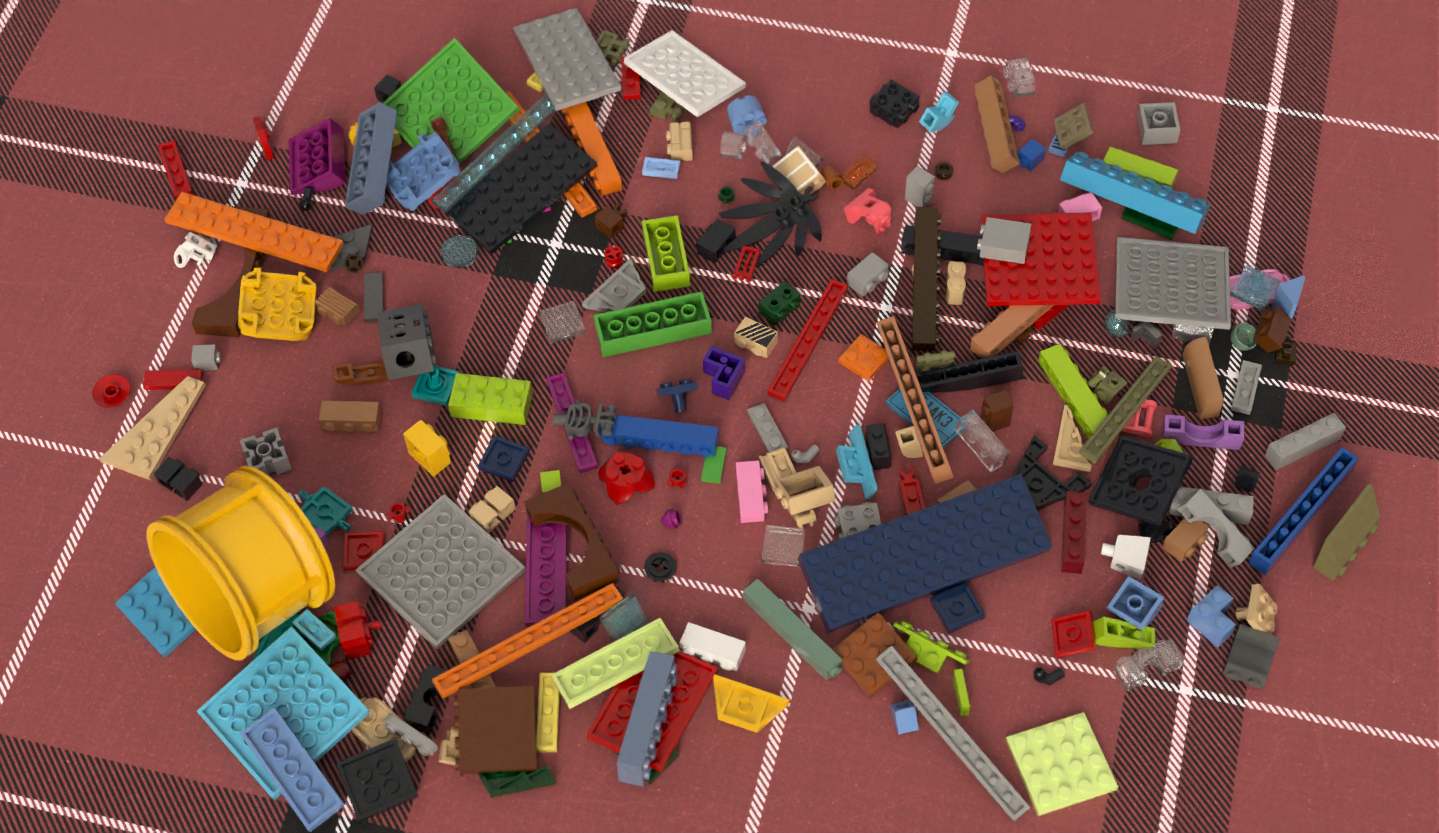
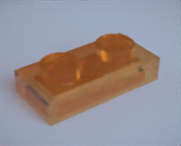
M863 156L842 174L844 184L852 190L856 189L877 170V164Z

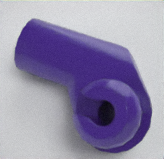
M1009 116L1010 124L1015 130L1022 131L1025 129V122L1019 116Z

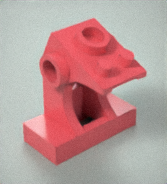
M871 188L865 190L844 207L849 223L854 224L861 217L865 216L866 221L874 225L877 235L884 232L885 228L891 226L890 205L885 201L876 199L874 190Z

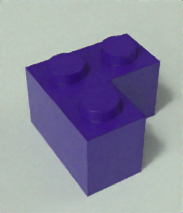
M710 346L703 358V373L714 377L712 380V394L730 400L745 373L744 358Z

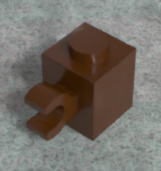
M619 203L613 207V210L606 206L595 216L596 228L611 239L624 229L623 218L627 215V209L619 211L621 209Z

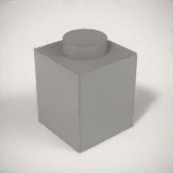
M194 345L191 358L194 369H201L202 371L218 370L219 363L222 361L221 352H218L216 345Z

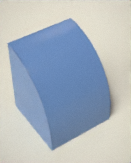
M910 700L890 704L898 734L919 730L915 706Z

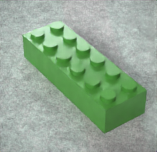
M702 291L593 315L603 358L712 334L711 318Z

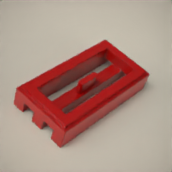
M743 246L733 278L737 279V277H740L741 280L746 278L747 281L751 282L761 249ZM746 251H749V254H748V257H747V259H746V262H745L743 271H742V272H739V271H740V268H741V265H742V262H743V260H744ZM753 253H755V256H754L752 265H751V267H750L749 273L747 274V270H748V267H749V264H750L752 255H753Z

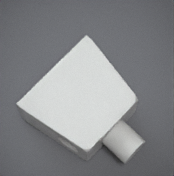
M1118 535L1115 545L1103 543L1101 555L1112 557L1110 565L1112 569L1141 580L1150 538Z

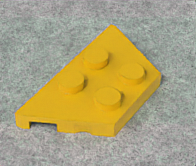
M715 674L713 676L718 720L757 733L789 705V699Z

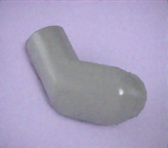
M814 444L806 452L796 449L791 453L792 460L796 463H809L820 449Z

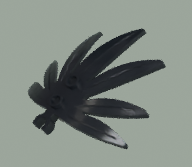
M761 161V165L764 171L782 190L753 179L741 178V181L753 191L770 198L779 199V201L755 203L719 213L721 218L748 219L774 212L736 237L723 249L725 252L753 245L784 225L755 264L757 267L769 260L783 246L796 223L795 251L797 256H800L805 245L806 223L813 237L819 242L822 241V230L818 218L807 205L809 201L817 200L818 194L809 196V193L813 190L809 186L805 189L804 194L800 195L794 185L782 173Z

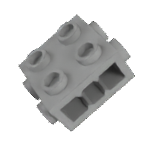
M867 502L857 506L846 505L838 508L837 516H834L835 526L840 528L838 540L881 524L877 503Z

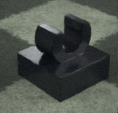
M1241 466L1234 486L1253 492L1260 472Z

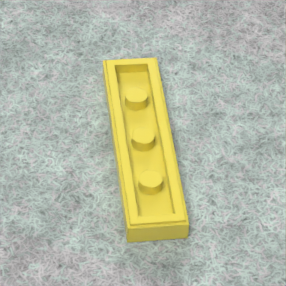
M540 673L536 752H557L560 691L552 679L551 675L554 673Z

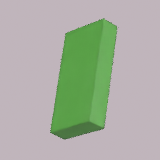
M717 446L715 456L705 457L701 482L721 484L727 451L726 447Z

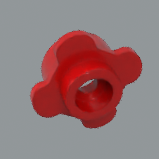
M681 469L671 470L669 472L670 479L667 481L668 486L686 487L685 481L688 473Z
M394 503L389 509L390 512L387 513V518L403 523L410 509L402 503Z

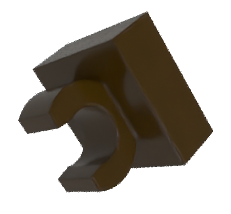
M1284 342L1282 349L1275 350V363L1295 364L1296 346L1292 345V342Z

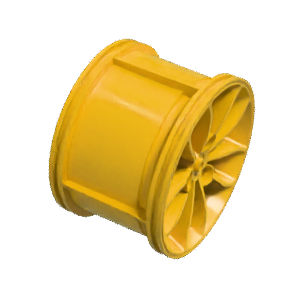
M239 467L226 476L224 487L175 517L169 515L160 517L147 528V543L152 560L170 595L195 629L214 648L231 659L243 660L256 651L259 640L298 611L305 606L318 608L334 595L335 579L332 566L314 528L286 491L271 477L254 467Z

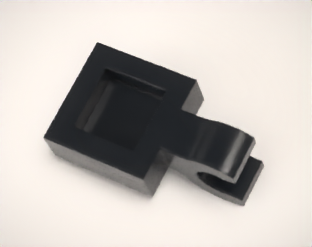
M1174 521L1166 522L1161 526L1147 522L1138 524L1140 537H1149L1150 543L1162 542L1163 536H1168L1176 528Z

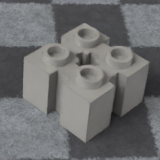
M277 427L262 432L263 437L256 439L255 435L240 440L248 466L254 467L268 476L269 473L275 471L278 475L292 470Z

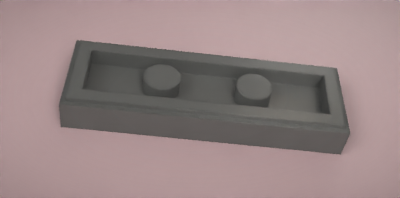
M382 272L364 274L365 322L378 321L377 312L384 311Z

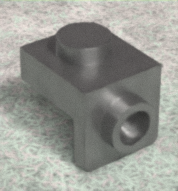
M1143 322L1133 327L1131 340L1134 342L1142 337L1155 349L1160 345L1162 334L1150 322Z

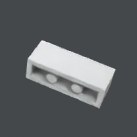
M689 622L679 642L681 652L699 658L709 664L720 665L728 671H738L746 652L745 641Z

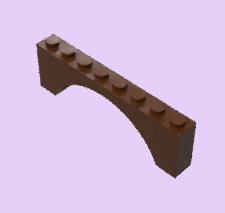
M231 206L273 219L269 209ZM244 247V265L234 285L217 300L196 308L192 321L196 334L240 337L241 329L238 325L241 280L247 273L254 271V268H261V258L265 253Z

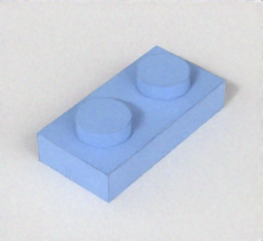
M645 157L642 175L678 179L680 161Z

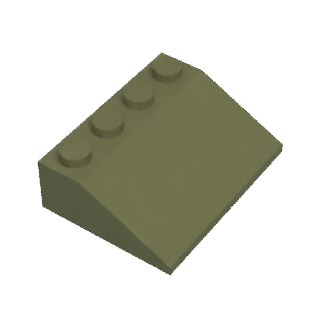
M1367 485L1326 538L1313 566L1314 569L1333 581L1338 575L1341 577L1348 569L1347 563L1349 561L1354 562L1359 554L1357 552L1359 547L1363 549L1369 541V538H1367L1369 534L1374 535L1380 526L1377 523L1381 516L1373 485Z

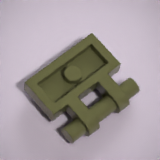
M604 30L596 41L606 60L611 59L610 65L612 67H616L617 63L621 62V56L627 51L630 42L627 38L619 41L618 34Z
M661 92L649 111L650 115L666 120L669 115L671 116L670 120L676 122L682 116L684 107L664 92Z
M943 350L940 353L930 354L928 352L916 356L914 371L918 373L954 365L953 358H955V352Z

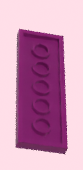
M528 516L526 537V627L533 626L565 609L567 591L565 574H567V525L548 523L534 527Z

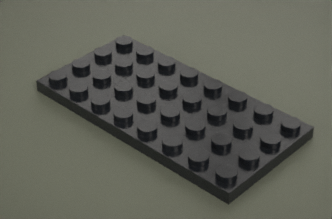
M548 124L448 206L444 213L492 255L597 167V162L552 125Z

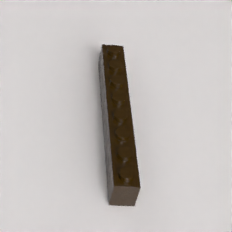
M916 207L912 350L934 351L935 344H939V333H936V327H939V316H936V310L940 308V299H936V293H940V282H937V276H940V265H937V259H940L941 248H937V242H941V231H937L938 226H941V215H938V208Z

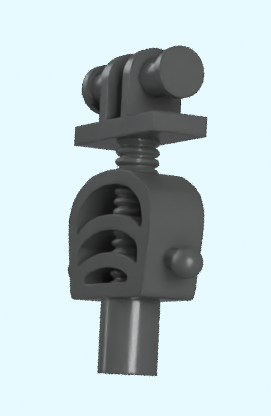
M576 400L575 404L569 405L567 414L553 415V425H564L569 440H573L574 436H586L591 431L593 424H595L594 432L597 437L601 436V431L603 435L611 436V429L615 425L614 420H616L615 411L617 407L615 405H608L606 412L604 405L599 404L597 416H594L588 404Z

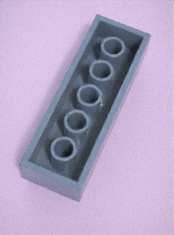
M380 102L360 113L345 208L361 215L383 205L385 201L384 194L387 186V174L390 168L389 160L392 154L391 147L394 139V127L397 121V110Z
M654 651L649 652L617 760L618 781L643 787L645 779L649 780L652 769L650 762L655 760L657 748H655L656 741L660 742L661 724L666 722L668 713L666 707L667 704H671L673 696L671 692L672 686H676L678 674H676L678 665L675 664L673 655Z

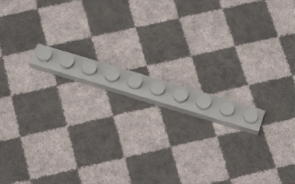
M891 646L876 658V661L1013 822L1026 813L1030 806L898 652Z

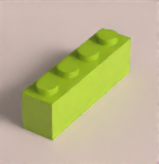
M1113 147L1109 148L1104 158L1105 164L1110 166L1117 165L1126 172H1135L1139 175L1138 177L1150 178L1161 186L1168 185L1173 187L1178 173L1177 169L1170 166H1165Z

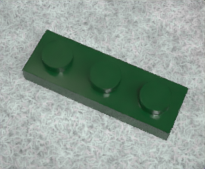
M1128 207L1121 218L1170 240L1173 239L1179 228Z

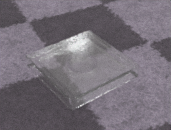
M574 301L539 311L550 344L586 333Z
M766 525L761 563L800 567L797 558L800 553H803L806 529Z

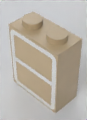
M799 146L772 166L794 185L800 195H803L805 189L809 186L813 188L809 193L810 195L826 183V180Z

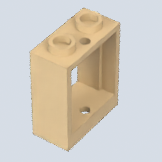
M820 466L775 480L777 486L774 488L777 499H781L783 508L787 509L791 515L835 502L833 484ZM813 487H817V489H814V490H811V491H808V492H804V493H801V494H798V495H795V496H792V497L789 496V495H791V494H794V493H797V492H800V491H803V490H807V489H810V488H813Z

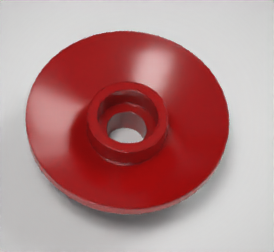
M108 375L101 378L94 385L92 396L94 401L102 407H116L129 397L131 387L128 380L123 376Z

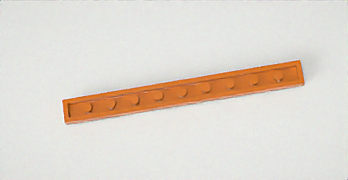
M508 91L506 94L520 108L508 121L526 143L540 131L511 92ZM579 182L564 194L581 218L597 210L596 204Z
M611 583L433 678L432 682L443 699L457 692L458 689L470 685L621 604L623 597L614 584Z

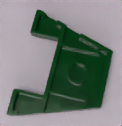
M547 765L529 775L525 771L477 773L491 798L556 784V780Z

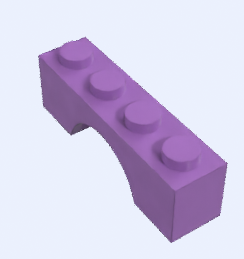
M1165 414L1161 427V439H1175L1179 445L1240 450L1244 440V421L1223 420L1221 423L1213 426H1198L1188 422L1185 416Z

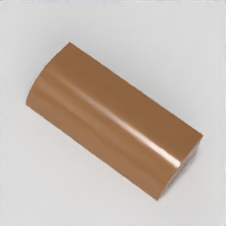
M1202 337L1187 344L1182 356L1199 419L1219 417L1224 399L1207 338Z

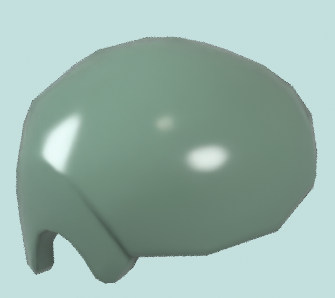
M1247 322L1236 324L1230 333V341L1233 346L1242 351L1253 349L1257 345L1253 340L1256 332L1255 327Z

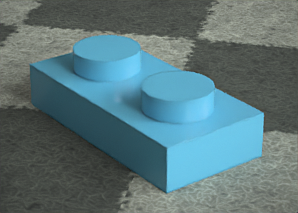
M308 609L292 622L293 627L320 651L336 638V634Z

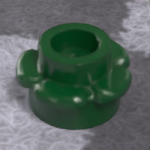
M731 187L721 188L718 199L723 203H730L735 199L733 189Z

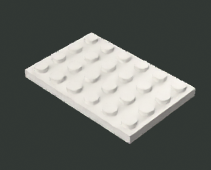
M673 30L624 58V64L697 117L740 92L746 85L743 80Z

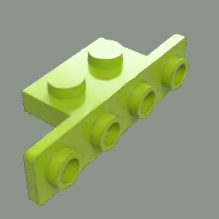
M902 620L901 623L895 622L893 625L911 635L906 645L917 657L918 660L916 662L936 673L940 672L947 656L965 665L970 662L966 658L967 654L957 649L954 652L948 649L949 645L941 640L935 642L930 639V634L922 630L919 632L913 630V625Z

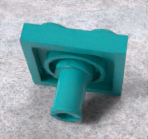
M433 365V372L419 374L411 396L415 399L448 406L456 373L460 372Z

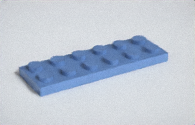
M275 707L240 733L308 831L314 830L345 806Z

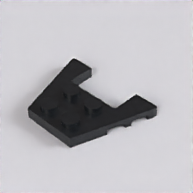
M1034 436L1012 477L1022 474L1037 511L1065 499L1067 491L1082 492L1091 487L1092 483L1079 472L1064 484L1036 460L1047 451L1048 446Z

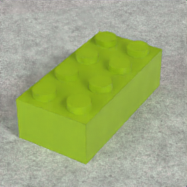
M678 215L642 221L643 237L654 292L689 287L690 274Z
M456 373L448 404L451 417L526 425L533 396L531 381Z

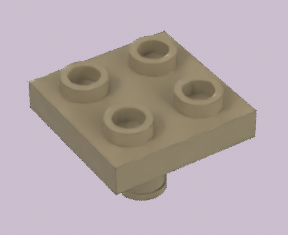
M1085 103L1053 119L1059 144L1063 150L1079 141H1085L1094 133L1088 107Z

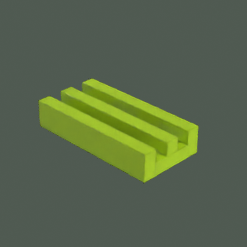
M956 669L953 673V683L960 716L969 715L970 704L963 670Z

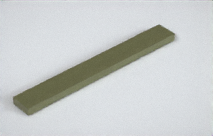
M1156 356L1080 449L1079 454L1096 464L1168 374L1172 365Z

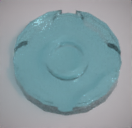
M462 235L449 238L441 248L443 261L454 268H457V266L467 267L477 258L476 243L473 239Z

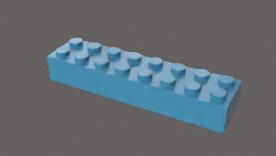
M1076 152L1066 161L1060 178L1061 181L1194 234L1204 224L1211 206L1203 199H1194L1189 197L1190 195L1186 192L1172 190L1173 188L1168 185L1161 186L1150 178L1138 177L1137 173L1123 171L1117 165L1110 166L1105 164V161L1102 159L1088 157L1089 155L1084 152Z

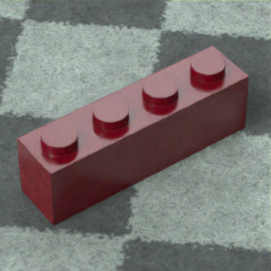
M1066 492L1063 515L1061 572L1082 574L1085 560L1087 493Z

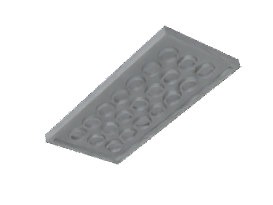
M577 8L513 27L514 33L555 111L621 91L619 81Z

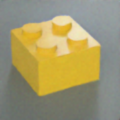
M420 420L403 433L408 453L433 477L451 463L446 439L442 435L438 436L430 424L426 425Z

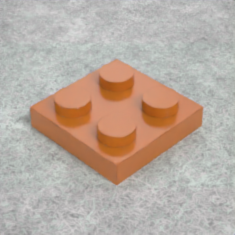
M860 334L839 357L838 363L869 382L889 360L886 349Z

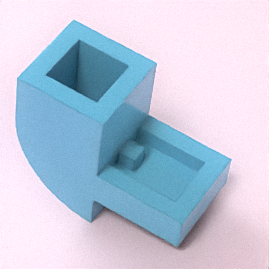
M943 92L936 106L927 107L919 122L930 132L942 130L954 119L953 113L959 101L950 93Z

